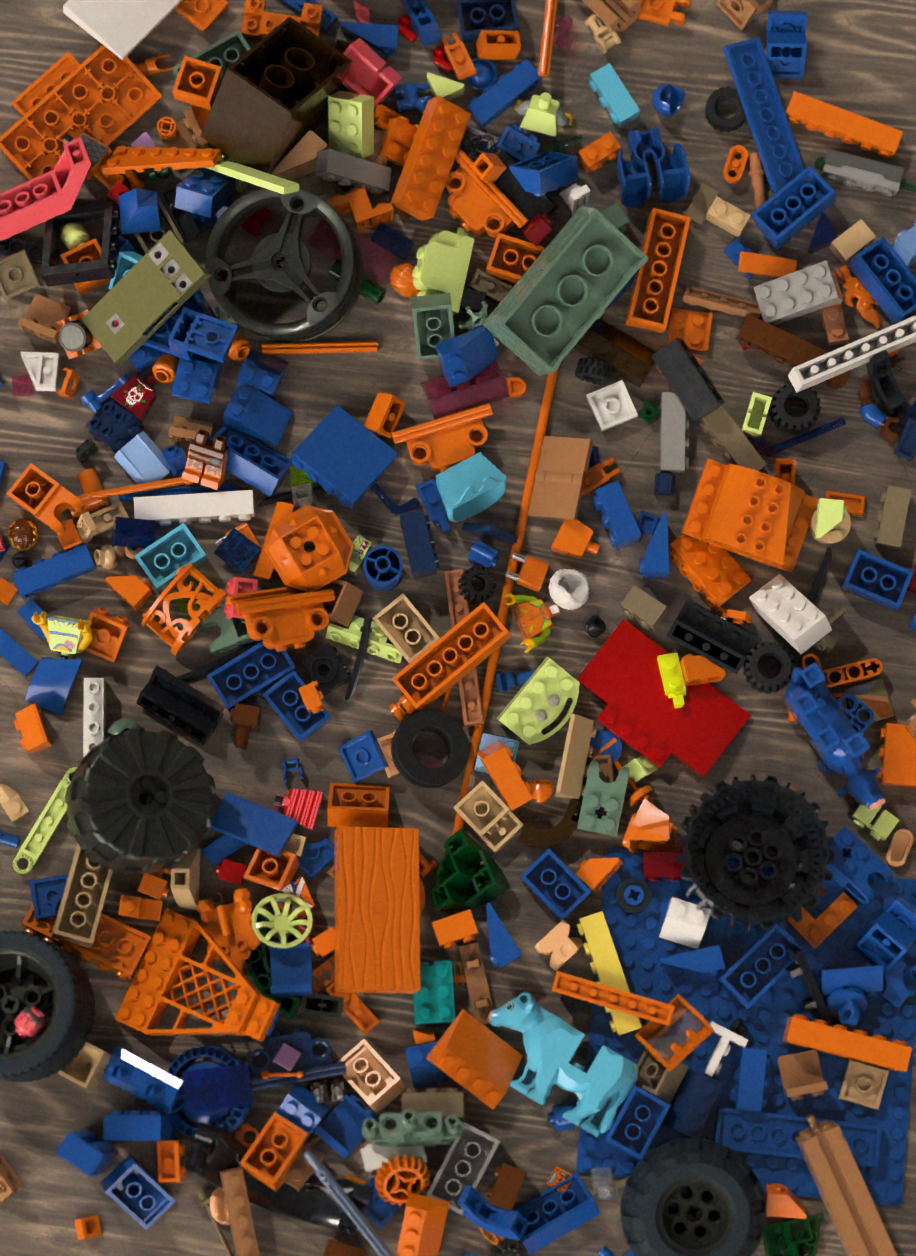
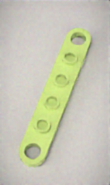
M72 767L66 771V774L14 858L13 868L17 873L25 875L32 871L67 812V803H65L66 790L71 783L70 775L76 771L77 767ZM20 859L28 860L29 865L27 869L20 870L18 868Z

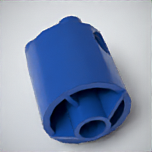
M376 546L369 550L364 557V575L369 586L379 591H391L398 586L403 577V563L398 551L389 546Z

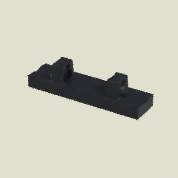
M793 944L787 948L793 963L786 967L785 970L788 976L791 978L799 976L808 997L800 1001L801 1007L806 1012L814 1010L817 1017L827 1021L831 1016L804 953Z

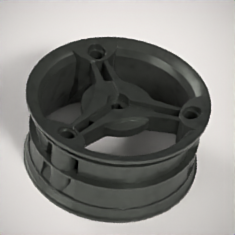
M261 188L242 196L231 204L217 220L206 248L205 269L212 275L208 279V283L219 306L238 324L251 333L277 343L307 342L325 335L339 325L348 315L361 289L363 260L359 243L353 231L326 201L300 188L298 192L281 194ZM276 204H283L288 209L287 216L279 233L271 234L261 240L256 246L251 259L232 266L224 261L231 238L246 219L259 210ZM303 206L301 210H296L298 207ZM296 215L298 219L292 235L289 233L293 216ZM323 216L331 225L338 238L342 254V267L334 292L320 293L308 277L312 266L311 255L305 243L301 241L305 218ZM285 260L287 266L281 267L279 265L280 262H284ZM252 267V273L235 277V271ZM258 280L261 285L273 292L286 293L294 290L309 303L307 317L299 321L279 324L256 319L240 309L234 302L236 283ZM304 282L317 295L313 300L300 289ZM325 301L326 308L319 311L317 309L318 303Z

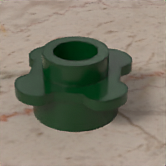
M645 401L643 408L637 413L638 418H642L648 424H653L661 410L659 407L651 405V402Z

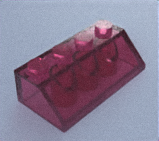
M496 360L471 380L454 387H450L443 376L421 383L434 420L495 401L498 402L509 397L505 378Z

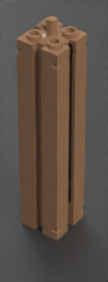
M814 1115L806 1117L810 1128L800 1131L798 1133L799 1136L795 1137V1140L800 1147V1151L847 1256H897L848 1144L842 1135L840 1126L833 1121L829 1122V1120L817 1123Z

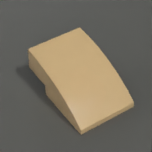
M483 780L453 807L494 854L524 827V824Z

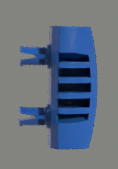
M116 1046L103 1078L117 1087H122L124 1091H130V1094L133 1096L137 1095L139 1099L146 1100L148 1104H154L155 1108L168 1115L174 1114L182 1108V1105L176 1100L185 1098V1095L179 1092L181 1086L190 1088L188 1082L121 1046Z

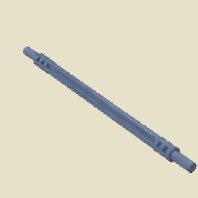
M310 1149L307 1150L303 1155L315 1169L314 1173L379 1256H394L325 1165H321Z

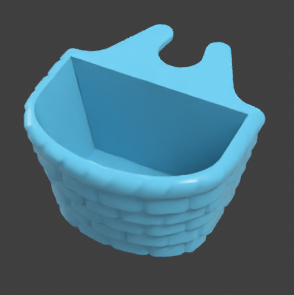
M481 452L436 475V485L448 519L453 522L469 519L495 504L506 492V475L502 474Z

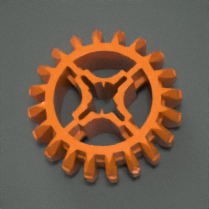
M405 1153L402 1157L396 1154L394 1159L388 1156V1162H382V1167L377 1168L375 1187L378 1195L383 1197L385 1203L390 1201V1204L393 1206L397 1202L401 1207L402 1203L407 1204L409 1193L424 1195L423 1192H428L430 1173L427 1170V1165L422 1163L420 1157L415 1159L413 1154L407 1157Z

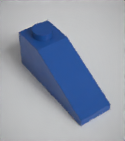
M401 0L423 46L425 47L441 40L437 21L425 1Z
M340 21L341 32L354 40L362 39L372 50L382 55L391 56L397 54L398 25Z
M720 945L659 959L660 964L702 974L709 973V976L719 975L721 970L725 969Z

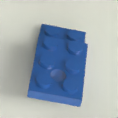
M184 307L180 316L173 314L161 326L167 328L166 332L162 334L155 332L142 345L188 361L196 353L223 363L239 331V327ZM166 311L144 334H147L152 328H154L169 312ZM210 335L218 336L217 340L213 342L208 341L207 338Z

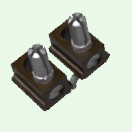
M343 1077L329 1078L328 1080L324 1078L307 1082L308 1091L316 1097L318 1103L320 1101L321 1103L324 1102V1082L328 1083V1098H331L332 1102L344 1101Z

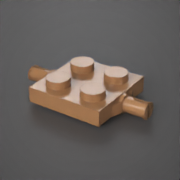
M313 1133L311 1138L304 1143L287 1176L275 1192H278L284 1183L300 1191L313 1175L315 1169L303 1155L307 1150L310 1149L320 1163L324 1161V1157L314 1149L315 1144L321 1139L316 1133Z

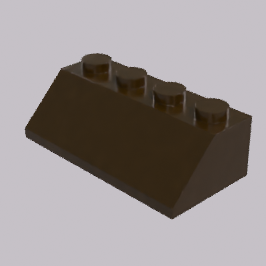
M600 318L592 324L573 347L589 358L609 363V365H612V372L641 388L656 364L651 357L656 353L655 351Z

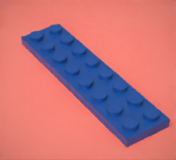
M758 37L726 45L723 47V51L771 191L775 194L805 169L760 38Z
M718 1107L715 1142L727 1146L734 1151L804 1159L795 1137L799 1136L798 1133L800 1131L810 1128L806 1117ZM816 1119L817 1123H820L824 1121V1119ZM833 1121L840 1126L842 1135L856 1164L878 1167L882 1126Z

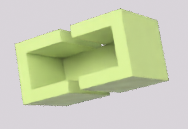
M756 392L752 393L741 429L745 436L755 439L760 438L772 397Z
M859 804L851 815V818L854 819L853 823L861 829L866 827L870 831L869 835L875 840H886L900 820L887 810H884L871 825L870 822L881 807L871 811L865 805Z

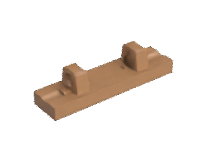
M479 943L459 946L474 1018L483 1025L489 1024L488 1015L493 1010Z

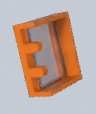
M679 994L668 1003L675 1006L669 1026L648 1021L634 1034L639 1043L669 1072L715 1031L705 1017Z

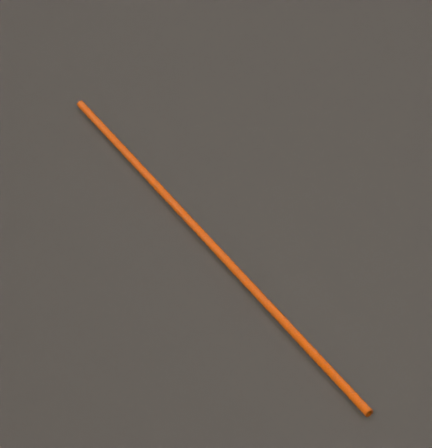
M559 368L554 373L547 375L514 533L518 538L516 543H512L507 570L513 573L517 572L519 561L512 559V554L514 552L521 553L535 475L546 433ZM505 577L502 596L508 593L512 594L514 580ZM501 598L497 618L505 626L509 607L505 608L503 606L508 601L505 598ZM501 646L489 655L481 692L484 725L474 726L459 802L472 789L475 774L473 767L481 733L484 731ZM457 812L452 835L464 827L465 821Z

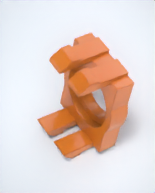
M65 367L62 370L66 371L67 375L62 389L55 392L61 397L73 398L81 376L76 371ZM73 379V385H72V388L70 389V388H69V384H70V381Z
M246 1122L240 1126V1130L238 1129L235 1132L236 1135L234 1137L249 1149L253 1143H246L244 1134L252 1131L257 1138L260 1133Z

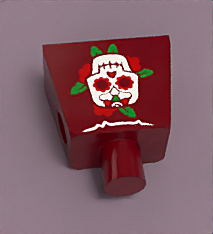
M150 373L143 381L133 376L111 395V398L132 413L142 423L157 398V394L152 387L158 380Z

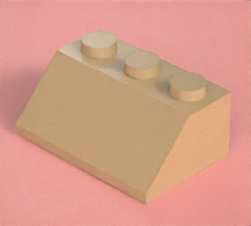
M404 593L372 618L409 664L440 639Z

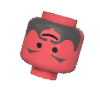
M34 1006L32 1008L25 1007L15 1018L16 1032L24 1038L26 1036L35 1037L45 1026V1015Z

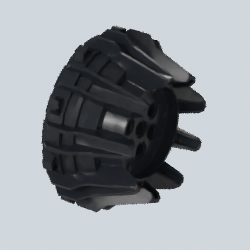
M755 774L745 781H739L738 776H734L732 785L727 784L723 780L716 783L715 794L710 795L703 792L700 796V800L703 802L700 807L694 804L689 807L688 811L692 816H685L681 824L687 836L677 837L675 845L683 847L684 853L677 854L674 862L684 865L679 871L681 878L690 880L693 883V886L687 890L685 895L688 897L691 894H695L703 900L696 907L697 910L709 904L711 906V916L716 920L725 916L729 917L728 930L733 928L735 921L740 922L745 927V934L747 935L751 930L752 923H758L763 931L772 930L774 923L782 931L785 930L788 926L786 918L793 917L799 923L803 919L801 908L813 909L819 903L817 896L823 897L827 892V889L822 886L823 880L830 881L834 875L826 868L828 864L836 860V852L828 847V845L832 844L834 838L827 837L825 828L829 824L828 821H820L817 816L821 808L816 802L807 803L803 800L805 792L800 796L795 791L789 789L791 785L789 782L786 787L780 786L777 777L768 775L764 781H757ZM751 836H759L761 843H754ZM733 841H738V842H740L741 845H742V848H741V849H735V848L732 846V842H733ZM766 850H774L776 857H769ZM754 855L757 858V862H749L747 856ZM728 861H735L738 864V868H730ZM765 868L771 870L772 876L766 877L762 870ZM743 875H751L753 882H746L743 879Z

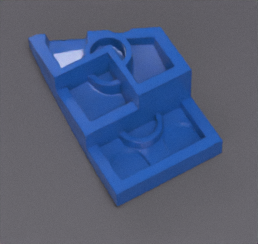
M42 657L31 680L25 700L33 704L36 703L38 706L58 715H62L68 696L72 692L76 676L79 674L83 658L65 659V657H58L54 659L52 657Z

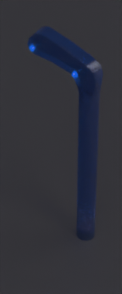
M842 417L774 446H767L766 440L760 435L755 439V444L766 457H770L785 449L846 425V422Z
M377 483L371 488L395 516L408 513L419 507L418 498H413L403 505H396Z

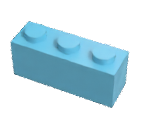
M610 63L590 74L588 85L592 92H596L600 97L598 100L601 106L609 111V118L613 124H617L621 128L639 117L640 109Z

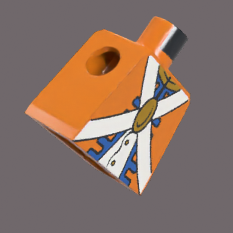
M302 876L286 886L282 891L277 892L299 897L308 905L310 910L316 908ZM275 899L279 909L283 912L286 899ZM291 901L288 914L290 915L300 905ZM303 911L298 914L294 921L297 919L308 920L306 912Z

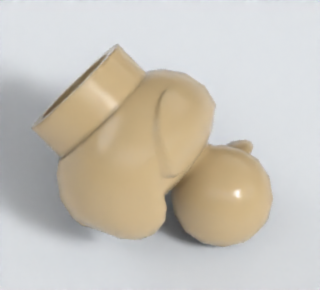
M116 542L113 547L106 544L101 549L95 550V564L101 565L108 570L115 568L118 565L116 558H122L125 555L124 546Z

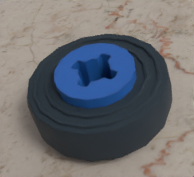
M631 877L626 878L619 884L615 897L617 904L622 910L635 914L642 912L648 907L651 902L652 893L649 885L644 880Z

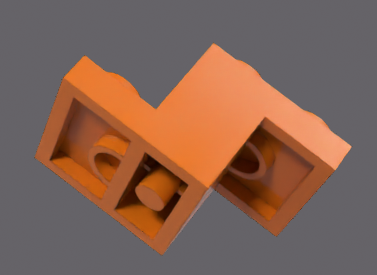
M359 187L351 189L349 193L344 195L336 194L328 200V204L339 216L347 213L351 214L357 233L394 221L392 204L384 202L372 209L365 187L362 189Z

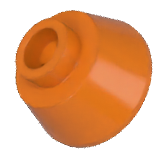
M537 779L529 783L533 790L530 794L535 799V802L543 803L551 798L555 788L552 781Z

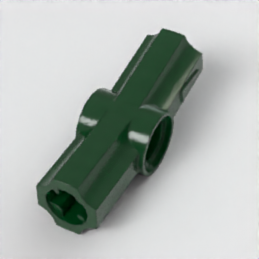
M337 259L328 272L329 275L338 281L341 274L342 261ZM363 273L359 295L378 305L384 299L386 289L371 281Z

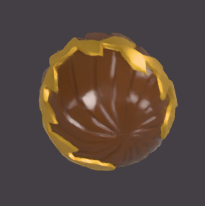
M19 518L9 525L7 537L11 546L22 552L29 551L37 543L38 529L31 520Z

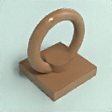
M717 0L716 5L741 31L748 26L755 14L767 12L774 4V0H767L762 6L756 0Z

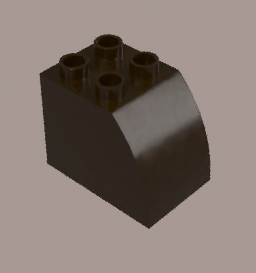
M288 17L227 68L201 137L211 143L214 149H220L222 154L228 155L237 163L271 174L309 130H315L328 109V96L338 92L353 60L293 18Z

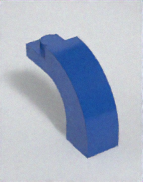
M469 1185L465 1186L458 1200V1204L464 1209L462 1214L477 1226L495 1235L521 1241L529 1222L520 1212L494 1206L486 1201L473 1186Z

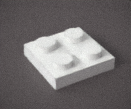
M623 380L586 395L601 432L638 417Z

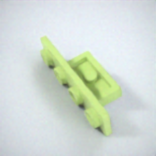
M354 615L348 629L329 623L326 638L358 649L362 634L360 629L363 626L364 618ZM372 621L371 627L373 630L369 635L366 652L392 662L401 663L403 655L394 645L386 643L388 637L376 622Z

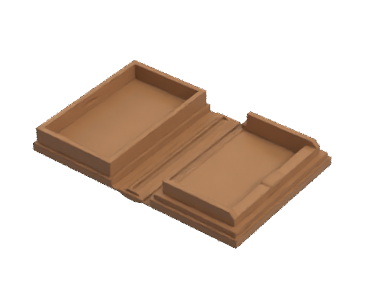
M544 436L528 516L576 520L582 494L581 484L583 475L588 471L593 447L591 439Z

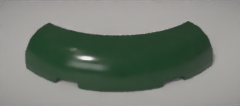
M258 913L257 923L262 921L270 922L267 917ZM262 927L259 928V931L265 937L271 929ZM261 941V944L255 950H251L249 958L246 959L251 977L264 997L279 1003L278 1010L292 1018L302 1004V997L298 995L272 997L270 988L272 986L269 946Z

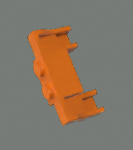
M267 0L245 1L241 34L245 38L262 40L288 17L293 18L318 37L320 36L324 11L323 5L304 3L302 16L297 17L265 12Z

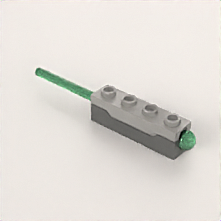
M828 149L825 161L823 160L824 156H820L814 163L815 168L818 171H822L821 177L830 182H844L843 184L846 186H859L863 190L870 192L874 190L879 191L885 196H896L898 190L902 189L916 192V184L901 181L904 168L831 149Z

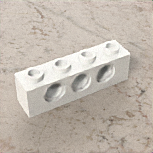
M84 678L83 758L97 744L106 739V680L104 678Z

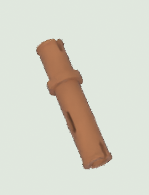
M751 153L748 155L751 170L749 177L752 179L756 210L766 202L763 175L765 174L764 170H762L759 153Z

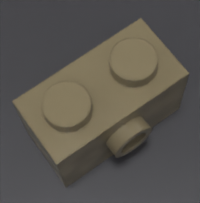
M635 585L621 603L622 610H624L623 614L630 619H633V617L640 621L639 624L648 630L651 628L655 631L669 612L666 605Z

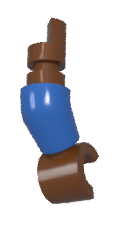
M870 380L859 381L861 391L858 392L859 400H862L859 411L862 419L876 428L881 427L880 435L885 441L895 442L900 436L898 433L891 432L889 426H895L900 419L896 417L885 419L886 415L878 409L877 404L871 399L873 393Z

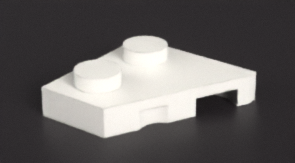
M21 352L22 360L36 391H56L59 353Z

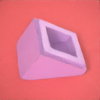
M144 132L131 144V147H156L147 132Z
M284 1043L273 1061L292 1071L302 1053Z

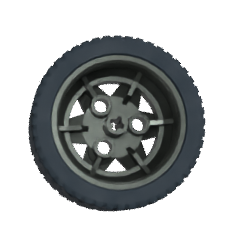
M10 930L9 932L0 931V976L13 971L8 983L0 979V991H4V996L0 999V1030L3 1031L5 1044L0 1043V1078L14 1082L42 1080V1078L50 1077L51 1074L54 1075L59 1070H63L67 1064L73 1061L74 1057L76 1058L79 1055V1051L84 1048V1043L87 1042L88 1035L92 1030L91 1026L94 1023L95 1000L93 999L94 991L91 989L93 987L78 960L74 959V956L63 948L30 933ZM35 972L43 977L47 984L35 986ZM37 993L38 1000L32 1003L31 998ZM34 1006L45 1015V1026L36 1035L38 1036L36 1039L27 1043L29 1036L24 1038L16 1030L11 1032L10 1026L25 1007L32 1008ZM51 1007H53L52 1017H50L45 1011Z

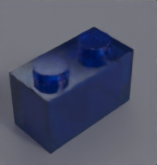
M115 518L112 527L113 546L145 549L153 544L155 539V520Z

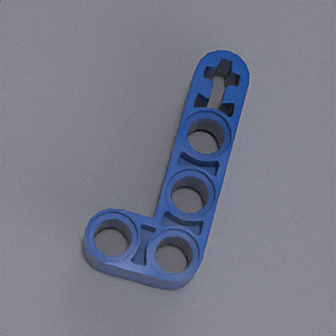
M853 695L842 696L838 699L837 703L846 717L849 718L848 720L852 727L858 733L863 734L874 719L873 711ZM844 699H849L852 702L851 709H846L843 706ZM861 711H865L868 714L866 722L859 719ZM821 758L818 759L817 767L821 772H833L828 767H824L825 764Z

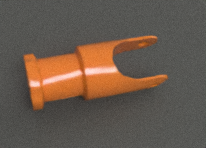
M171 54L145 59L144 62L134 65L144 76L148 75L150 77L172 70V67L159 69L156 66V62L159 59L171 56Z

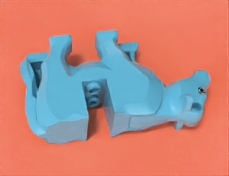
M522 992L518 997L489 1013L488 1021L494 1027L504 1026L523 1033V1043L528 1063L525 1066L522 1077L511 1081L509 1086L543 1106L546 1103V1097L550 1096L553 1085H557L563 1090L575 1092L578 1097L577 1106L565 1112L562 1116L563 1118L579 1127L582 1120L590 1116L582 1123L581 1128L598 1137L600 1132L605 1133L612 1127L617 1107L627 1098L638 1079V1065L604 1045L601 1047L587 1074L584 1072L585 1068L574 1062L571 1065L570 1062L582 1043L585 1034L573 1028L561 1017L538 1005L530 992Z

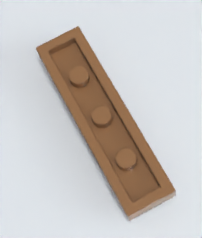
M686 286L683 302L694 306H703L709 310L722 311L728 315L745 317L747 314H750L758 319L760 318L761 311L757 303Z

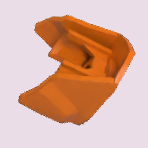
M646 795L638 812L632 815L623 839V847L628 848L631 853L636 852L638 849L647 852H680V846L675 845V841L679 837L677 827L670 822L669 815L654 806L650 795Z

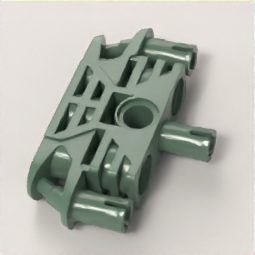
M406 1109L403 1113L381 1114L380 1122H376L373 1118L369 1121V1118H367L363 1122L362 1135L365 1139L373 1141L382 1147L435 1146L453 1142L456 1137L463 1133L464 1124L456 1115H453V1118L449 1115L443 1120L441 1112L415 1113L410 1109L409 1113L408 1109Z

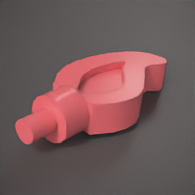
M356 0L353 1L356 18L359 23H372L370 22L369 10L364 6L362 7Z

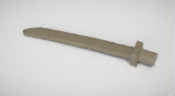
M204 1189L198 1192L201 1200L200 1205L201 1207L206 1206L228 1256H233L218 1222L211 1214L210 1198H208Z

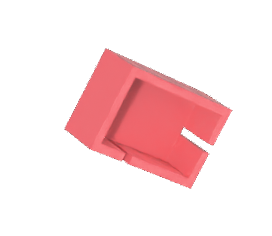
M359 38L351 43L343 53L353 62L342 84L352 93L374 96V109H376V106L382 104L402 77L391 66L385 67L386 62Z

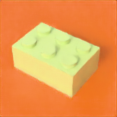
M338 91L328 96L329 149L361 159L374 154V96Z

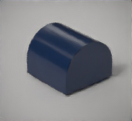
M670 473L655 474L654 495L674 496L675 475Z

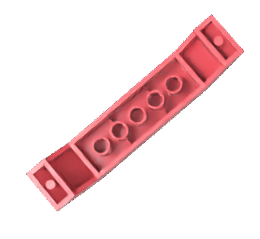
M81 137L63 145L64 151L54 170L0 193V241L71 210L91 166V161Z

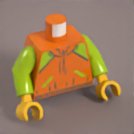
M510 593L502 596V599L505 598L508 601L503 606L505 608L511 606L510 611L523 639L520 645L525 644L528 647L524 652L528 653L531 649L543 644L550 635L553 626L550 618L560 614L557 604L545 607L542 599L538 600L533 596L513 595Z

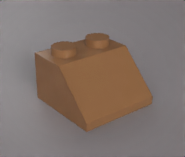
M335 580L320 589H333L335 601L323 602L324 610L329 615V622L349 627L364 591L349 582Z

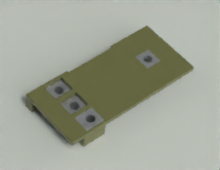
M169 230L81 320L114 363L123 364L212 275L207 269L201 268L174 232ZM175 302L178 303L154 328H152L147 334H144ZM118 320L119 325L115 328L114 322Z

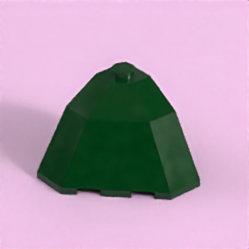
M463 829L458 830L446 840L444 845L446 849L443 860H440L436 873L438 876L435 887H432L430 894L437 912L475 908L496 900L510 889L503 871L491 855Z

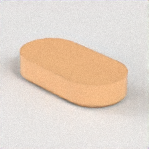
M899 829L892 837L886 853V862L893 868L901 867L907 860L914 841L913 834L908 829Z

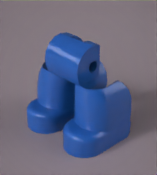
M651 128L649 131L639 132V130L628 131L627 144L631 161L622 160L623 150L619 151L617 158V176L621 204L626 207H636L649 200L652 183L646 159H653L655 165L659 199L663 202H675L683 199L688 193L691 179L683 147L678 143H674L673 153L664 156L665 147L661 141L659 128Z

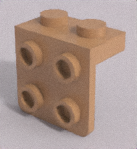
M816 1050L778 1057L777 1061L785 1097H791V1101L803 1099V1094L811 1093V1097L823 1095V1090H828L827 1082L823 1081L818 1052Z

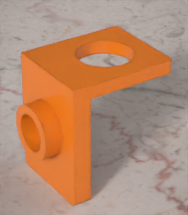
M72 519L61 522L66 527V531L62 536L59 534L57 536L63 550L83 543Z

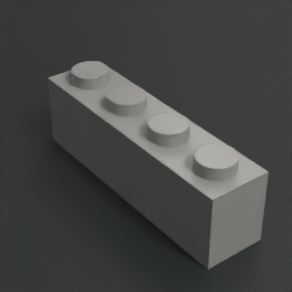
M326 149L317 152L315 175L321 176L326 181H337L342 186L350 185L360 189L365 187V190L370 191L371 195H381V193L389 191L391 168L332 149Z
M662 392L660 408V473L683 474L685 468H688L689 462L688 456H685V449L689 447V437H685V430L689 429V418H685L686 409L675 392Z

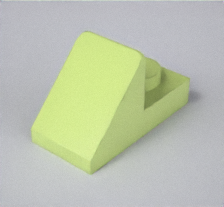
M642 755L623 766L629 768V777L634 784L659 769Z

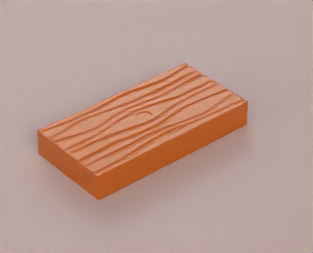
M338 826L335 830V992L416 994L420 991L419 828Z

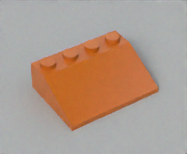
M462 1009L426 1059L494 1110L506 1094L523 1055Z

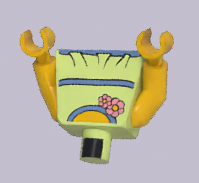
M36 611L32 616V621L41 627L50 649L61 652L60 657H65V659H72L73 654L83 652L93 640L90 627L92 621L63 616H53L46 619L47 613L45 611H42L40 616Z

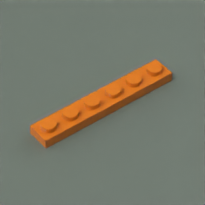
M559 971L556 972L551 989L553 992L666 1026L670 1025L675 1008L673 1005Z

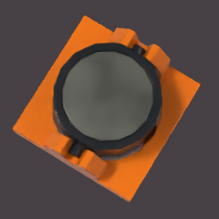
M91 309L54 323L59 334V342L65 349L68 359L102 347L94 336L92 340V333L83 321H79Z

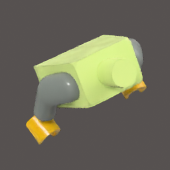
M542 93L540 96L533 95L531 100H526L525 102L517 100L514 110L519 115H524L520 125L524 129L556 137L559 126H572L574 115L564 113L560 109V102L551 99L549 93Z

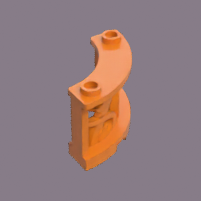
M191 562L186 567L183 565L177 570V576L160 594L151 608L149 607L142 614L143 620L141 625L143 627L147 625L171 647L170 652L175 656L189 644L198 630L197 627L201 619L205 621L223 602L226 595L221 588L218 589L193 567ZM190 574L199 582L195 591H191L194 587L193 581H190L188 586L184 584L185 579ZM203 586H204L209 592H211V593L213 594V596L210 595V594L204 593V592H200V591L202 590ZM178 587L179 591L173 592L175 588ZM190 598L187 608L192 619L178 618L172 621L170 612L171 600ZM195 599H198L195 604L200 605L199 610L193 608ZM156 615L160 617V621L155 618ZM176 623H182L183 630L179 628V625L176 627L174 625Z

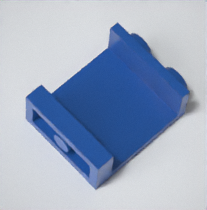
M306 940L294 947L282 949L269 946L272 997L313 995L310 943H306Z
M346 1094L344 1101H340L314 1131L344 1159L364 1138L362 1135L364 1120L369 1118V1121H371V1118H373L377 1122L375 1119L377 1115L368 1107L364 1110L359 1105L361 1101L353 1094L350 1097Z

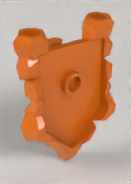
M240 888L234 891L233 903L214 908L212 901L206 899L199 901L196 906L200 914L199 920L201 924L205 926V929L242 973L251 950H255L261 944V940L253 931L252 913H250L252 911V902L249 900L250 891L247 888ZM207 941L208 945L206 951L208 953L211 944ZM217 953L214 960L219 961L221 959V961L225 965H227V963Z

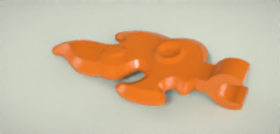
M846 265L842 266L835 273L845 283L843 288L847 291L842 292L845 304L853 307L852 299L856 297L858 299L856 309L860 312L861 317L873 324L876 329H879L881 327V318L873 308V304L879 305L856 276L852 278Z

